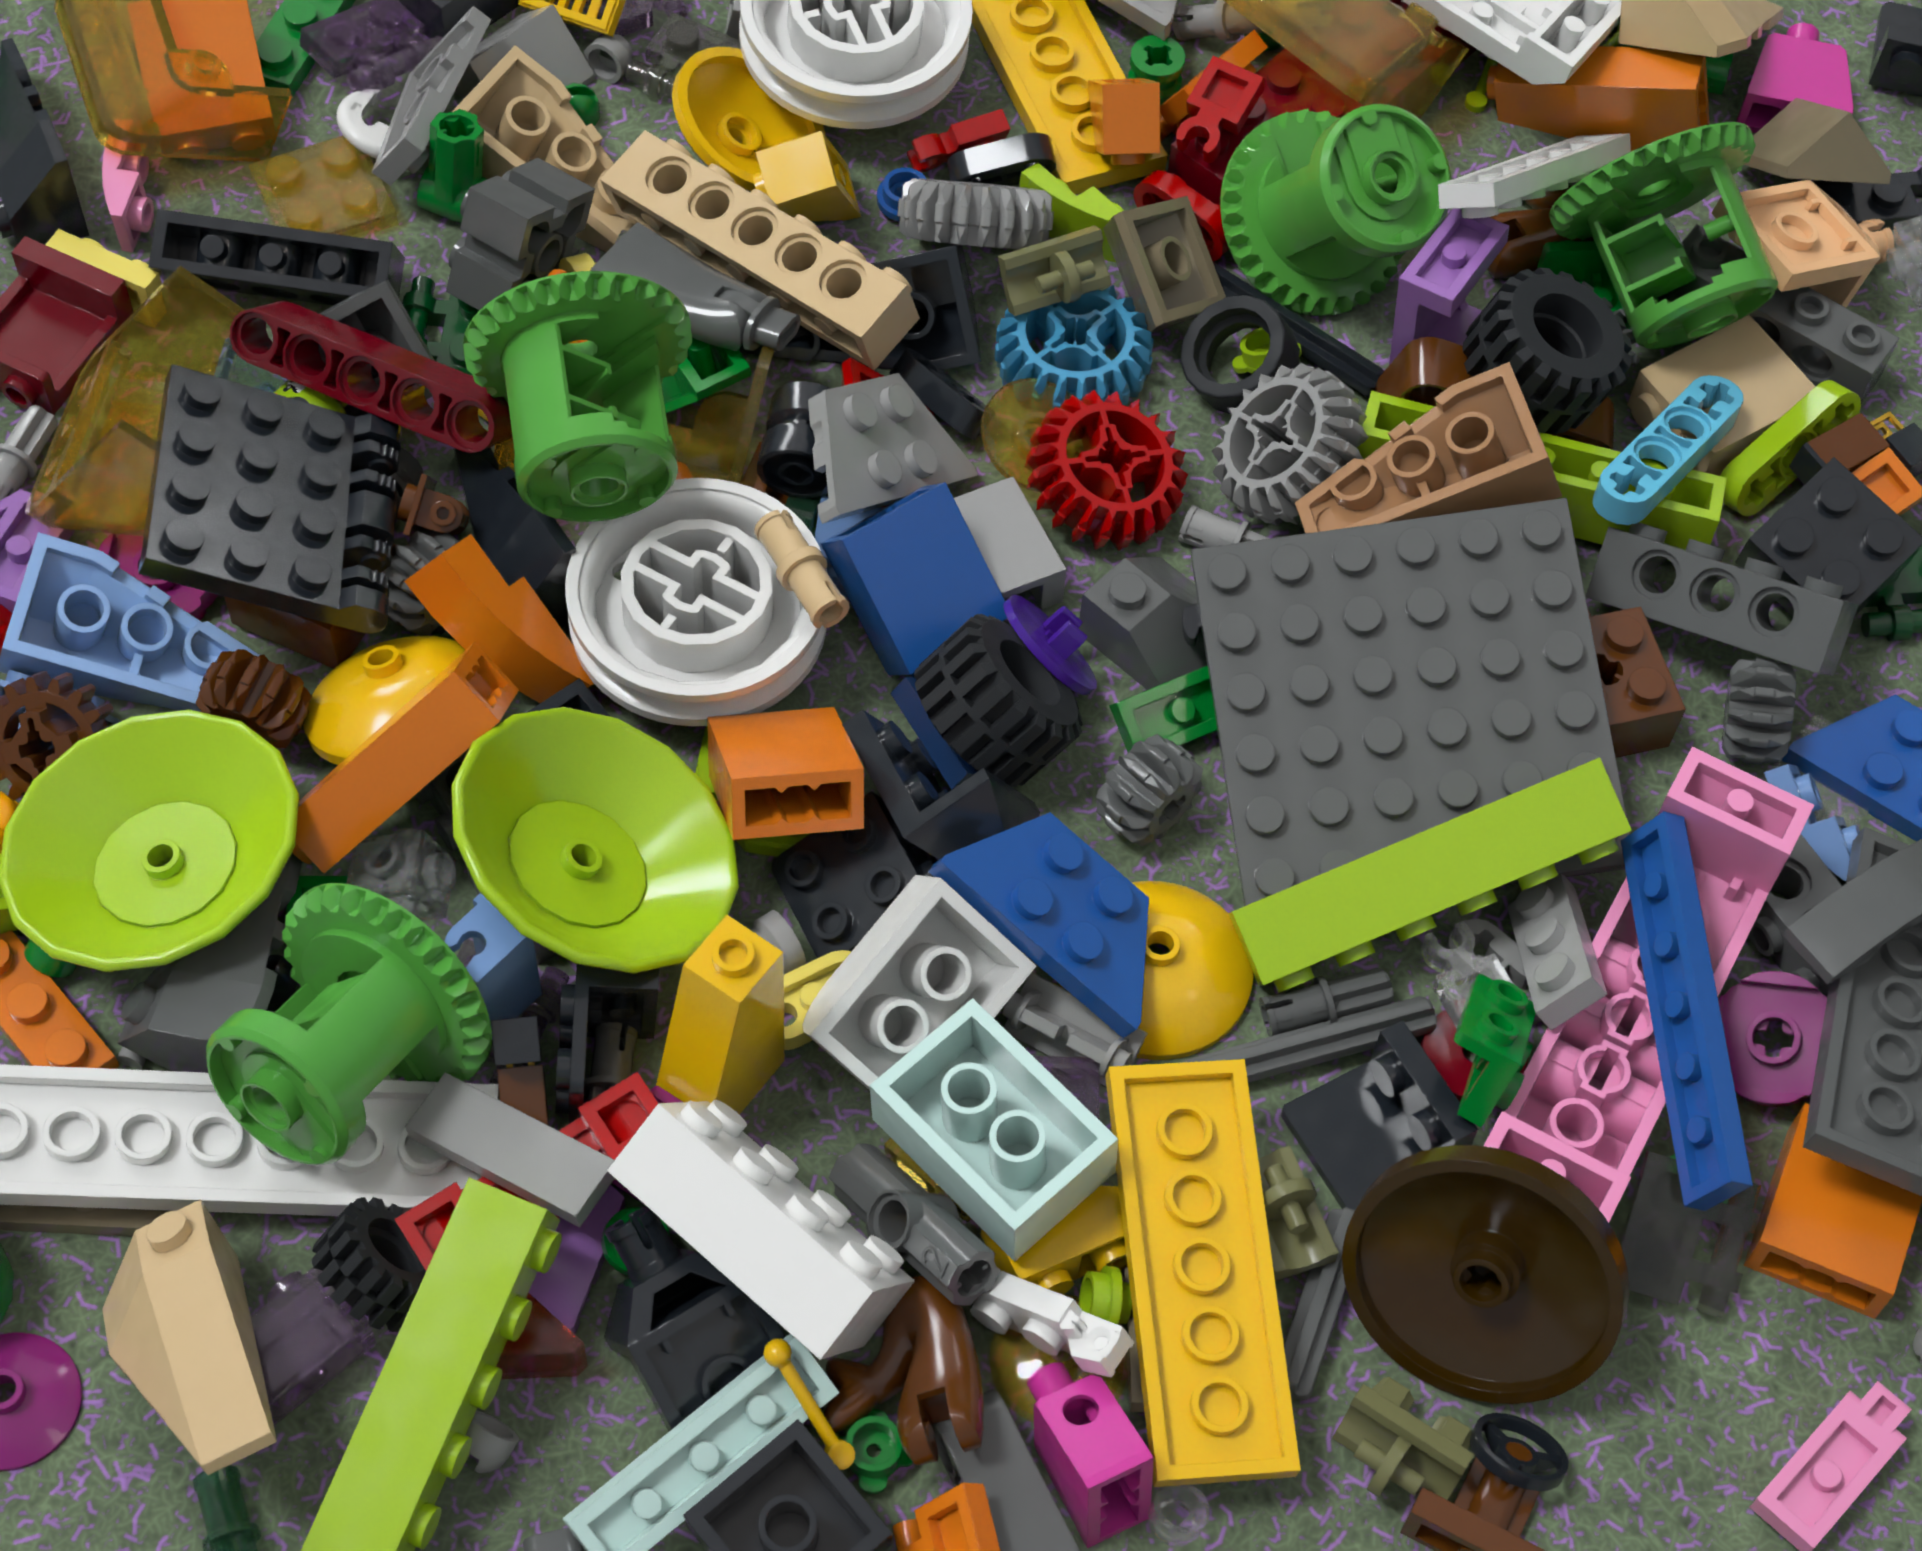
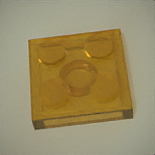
M343 135L249 164L252 181L274 226L362 237L398 225L397 212L381 179L372 173L374 164L370 156L356 149Z

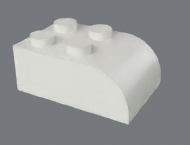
M915 875L821 988L806 1013L803 1031L870 1090V1084L972 998L995 1018L1035 969L1036 965L944 880L938 877Z

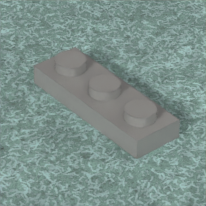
M1560 874L1550 880L1523 890L1515 901L1507 905L1535 1013L1550 1030L1555 1029L1607 995L1576 889L1564 875Z

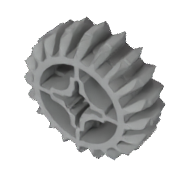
M913 178L903 184L902 197L899 198L897 216H900L899 231L907 238L979 247L1022 249L1049 240V233L1053 228L1054 212L1052 211V196L1044 190L1006 185Z
M1300 363L1295 369L1281 365L1275 377L1261 374L1258 388L1254 391L1242 389L1244 400L1237 408H1227L1231 415L1228 425L1216 429L1223 442L1211 451L1219 462L1214 468L1213 473L1221 483L1220 490L1225 494V497L1250 518L1255 517L1260 521L1272 523L1276 526L1283 521L1298 525L1301 519L1295 502L1352 459H1363L1357 447L1369 438L1361 426L1367 416L1362 411L1361 406L1358 405L1359 399L1354 395L1353 390L1331 372L1323 371L1320 368L1315 369L1303 363Z

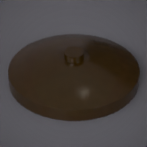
M1452 1145L1421 1151L1400 1160L1380 1174L1369 1186L1361 1198L1345 1234L1342 1253L1345 1285L1351 1304L1369 1335L1384 1352L1408 1372L1440 1390L1463 1398L1495 1404H1521L1546 1400L1577 1387L1590 1378L1608 1358L1617 1342L1627 1313L1629 1302L1627 1263L1622 1247L1604 1215L1578 1187L1565 1177L1541 1163L1510 1151L1477 1145Z

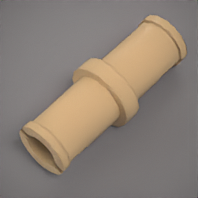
M774 510L760 518L755 525L754 534L776 564V577L782 587L795 593L810 616V621L816 628H821L822 625L824 628L836 625L847 615L850 606L847 599L840 593L826 572L827 561L822 552L817 547L809 546L787 510H783L781 513L779 510Z

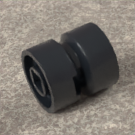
M798 381L789 382L777 388L773 394L766 421V433L762 439L757 461L758 476L772 490L789 497L803 499L815 498L828 493L826 472L820 473L814 470L812 448L815 443V437L810 427L808 399L831 388L819 383Z

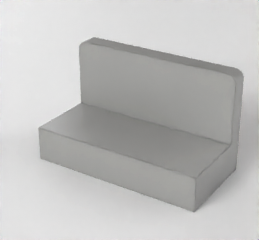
M1013 476L954 498L1004 599L1030 590L1040 609L1063 602L1066 568Z

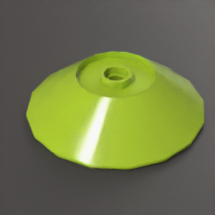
M567 707L513 714L472 742L451 785L453 838L478 891L521 935L575 964L627 973H638L686 962L726 915H729L739 889L735 840L731 837L726 820L710 788L669 746L619 718Z
M188 709L132 716L77 741L32 781L4 829L0 857V888L13 924L51 958L95 970L111 972L170 964L223 939L269 897L296 846L299 793L281 752L239 720Z

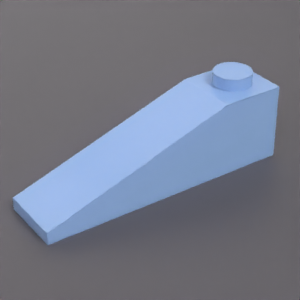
M38 532L1 649L0 672L7 674L9 670L31 676L40 671H47L51 680L68 672L73 675V689L75 690L91 683L96 687L94 694L96 696L175 710L191 709L201 712L195 703L199 695V687L210 664L217 660L222 651L235 652L237 649H245L254 656H260L209 621L201 622L170 601L171 596L153 585L150 588L119 568L120 563L103 551Z

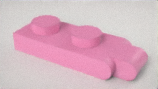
M1879 1381L1874 1384L1862 1400L1852 1391H1849L1749 1508L1799 1551H1812L1907 1438L1896 1428L1912 1409Z

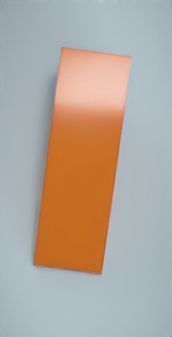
M472 534L441 553L404 581L433 618L465 650L475 642L519 691L531 699L542 703L579 678L587 688L594 684L583 670L573 644L523 576L509 586Z

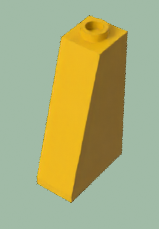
M726 915L683 964L656 1086L661 1087L683 1102L709 1101L711 1103L713 1100H719L740 1115L785 1061L783 951L729 915Z

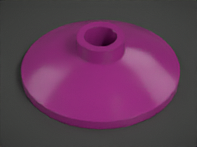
M31 1333L0 1334V1385L5 1383L16 1385L14 1395L9 1400L0 1402V1471L21 1469L35 1464L50 1455L68 1437L81 1409L82 1384L73 1360L63 1348L53 1341Z

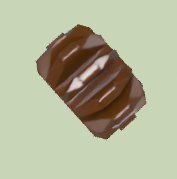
M237 649L235 652L222 651L217 660L210 664L202 679L199 695L195 702L201 712L242 721L275 748H287L292 738L298 735L309 713L308 707L312 700V695L303 686L304 682L302 679L287 672L284 664H275L269 661L264 654L254 656L245 649Z

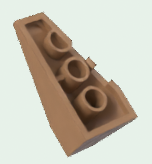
M1510 362L1451 385L1434 398L1436 402L1435 407L1411 425H1408L1405 421L1388 432L1390 440L1367 458L1352 459L1296 501L1295 505L1305 533L1540 502L1562 497L1550 459Z

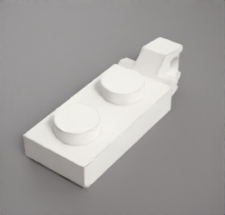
M1001 1270L991 1291L977 1297L970 1309L975 1319L998 1334L1004 1335L1008 1329L1021 1333L1033 1346L1049 1355L1056 1356L1060 1350L1071 1354L1082 1371L1111 1378L1128 1349L1132 1348L1134 1341L1122 1326L1082 1311L1074 1299Z

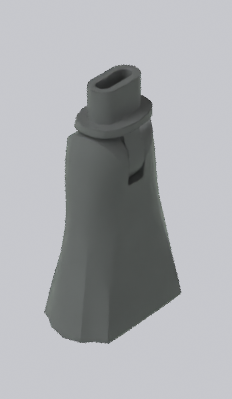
M639 222L635 223L590 270L630 274L665 287L675 294L686 307L691 321L692 338L719 348L737 351L743 345L745 350L754 351L762 345L776 351H781L797 334L800 327V316L781 309L778 298L767 296L757 289L715 270Z

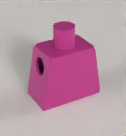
M1809 23L1792 25L1787 30L1786 35L1779 33L1768 35L1736 122L1746 124L1752 133H1757L1795 98L1848 111L1852 115L1854 107L1847 51L1841 45L1820 42L1819 30Z
M1061 1362L1050 1363L1034 1372L1027 1381V1386L1036 1400L1034 1404V1446L1086 1548L1092 1547L1150 1519L1154 1457L1102 1377L1091 1374L1074 1382L1065 1365Z

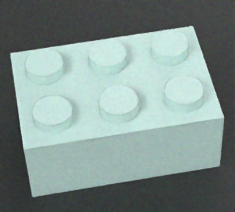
M973 998L869 1085L872 1119L1014 1262L1116 1172L1118 1138Z

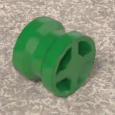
M1155 35L1143 37L1132 47L1130 57L1131 69L1128 73V79L1145 78L1159 82L1160 104H1163L1181 89V74L1184 71L1186 57L1183 47L1176 40L1169 37L1165 41Z

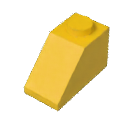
M822 131L756 152L761 172L753 174L755 189L768 195L778 206L779 210L793 218L798 214L802 215L810 221H841L862 217L848 165Z

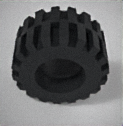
M1538 268L1535 272L1526 269L1518 272L1515 277H1510L1469 326L1465 333L1468 337L1463 342L1462 353L1468 357L1464 365L1467 374L1471 376H1476L1510 362L1538 432L1545 433L1550 428L1555 434L1566 432L1570 427L1575 429L1583 424L1625 377V372L1630 368L1632 359L1628 352L1632 347L1630 338L1622 332L1626 328L1620 316L1614 315L1611 310L1613 306L1605 297L1600 298L1593 292L1594 288L1585 281L1581 284L1574 280L1573 275L1563 271L1556 275L1550 268Z
M976 614L974 617L969 618L921 662L915 670L916 691L929 719L942 738L973 768L978 771L984 768L1011 787L1022 786L1027 783L1082 733V716L1071 689L1057 679L1032 654L1012 626L990 615L987 617L983 614Z

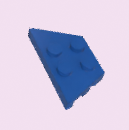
M1895 694L1792 742L1788 748V753L1781 762L1798 766L1800 773L1803 775L1810 773L1816 783L1914 841L1922 839V710Z
M1051 812L946 854L933 864L928 871L934 877L944 880L1013 945L1118 1035L1124 1038L1137 1030L1141 1023L1149 897Z

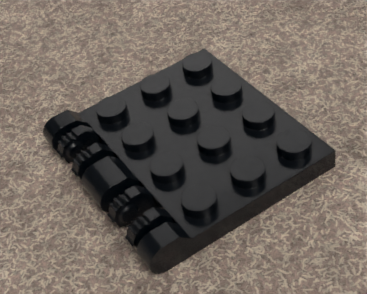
M172 364L164 383L138 574L363 633L382 631L388 623L390 588L388 585L389 577H386L382 571L391 567L392 555L390 554L394 543L396 504L394 502L397 496L396 480H392L391 475L399 470L398 455L401 451L402 427L371 413L354 417Z

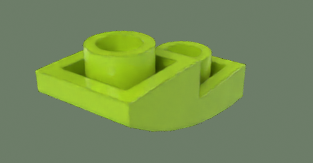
M1038 162L1021 172L1019 187L1044 190L1052 196L1054 217L1053 228L1050 230L1049 237L1053 239L1095 225L1102 230L1104 260L1116 263L1103 228L1114 215L1124 211L1121 206L1110 201L1094 186L1076 196L1064 181L1054 177Z

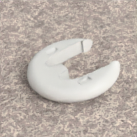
M364 89L349 94L341 101L337 109V124L341 133L351 145L362 153L377 159L389 126L380 121L372 126L364 123L362 117L371 105H375L382 91L379 89Z

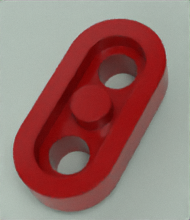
M1163 170L1152 171L1134 189V201L1137 208L1188 196L1212 261L1222 257L1229 250L1223 231L1220 205L1214 204L1189 187L1178 175Z

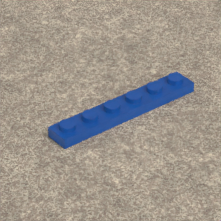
M1663 811L1622 839L1621 847L1684 1207L1706 1211L1753 1186L1685 818Z

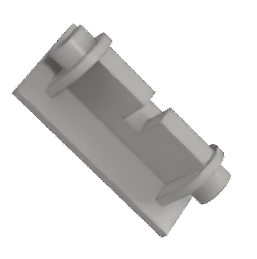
M1031 972L1021 993L1015 992L1003 1010V1015L1008 1018L1004 1029L1011 1036L1106 1086L1105 1075L1108 1068L1111 1066L1133 1065L1148 1034L1137 1028V1030L1122 1038L1066 989L1034 972Z

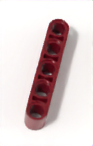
M278 301L241 311L234 317L231 323L229 338L232 347L237 355L247 363L453 448L475 453L508 441L513 437L507 401L504 397H492L489 395L485 387H480L475 383L473 376L291 302ZM266 322L272 330L273 342L268 337ZM319 344L325 351L326 364L320 358ZM372 365L379 374L380 386L373 380L371 373ZM425 387L432 393L434 409L426 401L424 395ZM478 409H481L487 416L489 423L488 431L480 424Z

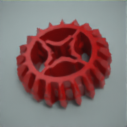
M1095 390L1085 394L1082 400L1072 395L1062 403L1060 408L1055 407L1053 410H1050L1042 420V426L1037 427L1031 436V444L1029 445L1031 449L1026 456L1024 466L1032 471L1028 477L1027 489L1041 493L1037 499L1036 510L1051 509L1055 513L1052 519V529L1062 526L1064 523L1073 529L1072 543L1080 540L1086 534L1091 536L1095 550L1104 547L1109 540L1118 551L1128 547L1132 540L1141 545L1143 542L1148 541L1154 532L1162 531L1172 519L1171 514L1176 512L1183 501L1182 497L1184 494L1181 490L1186 485L1188 473L1180 469V467L1184 463L1186 452L1170 448L1175 441L1176 431H1161L1157 427L1160 422V413L1151 415L1148 418L1139 412L1141 410L1140 399L1131 402L1129 406L1122 405L1117 391L1108 395L1105 401L1100 398ZM1081 439L1084 448L1078 457L1067 458V444ZM1137 482H1144L1145 498L1132 502L1129 493L1133 485Z

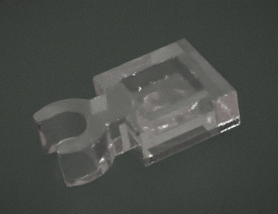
M1463 921L1455 923L1451 939L1454 945H1456V949L1442 947L1432 932L1425 934L1421 948L1425 963L1433 970L1441 973L1436 975L1433 990L1456 1029L1470 987L1478 974H1483L1492 980L1501 979L1513 984L1495 953L1477 959L1473 953L1475 946L1474 933Z

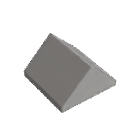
M550 5L519 14L480 41L455 92L462 98H465L514 45L557 77L564 86L571 83H580L587 86L595 80V73L555 6Z

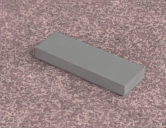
M447 1073L443 1074L405 1125L411 1139L530 1202L548 1209L551 1213L578 1227H581L614 1180V1177L607 1171L615 1161L614 1159Z

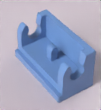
M480 893L473 899L474 908L449 930L445 943L455 952L460 949L461 944L465 940L473 938L476 955L471 959L466 969L482 995L490 1022L492 1020L517 1018L542 994L534 942L521 935Z

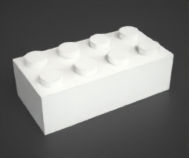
M713 1100L711 1103L709 1101L658 1103L607 1171L818 1359H825L864 1347L915 1282L900 1268L904 1263L901 1255L882 1239L873 1235L866 1239L847 1222L851 1214L840 1201L823 1190H817L814 1194L795 1177L799 1171L797 1165L787 1155L771 1145L765 1144L761 1148L743 1132L747 1126L745 1120L725 1103L719 1100Z

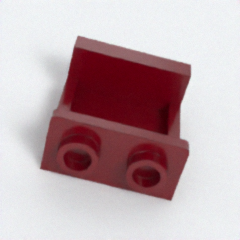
M25 236L11 252L18 276L0 297V391L18 407L28 409L32 405H37L45 409L46 412L55 415L133 319L135 314L124 279Z

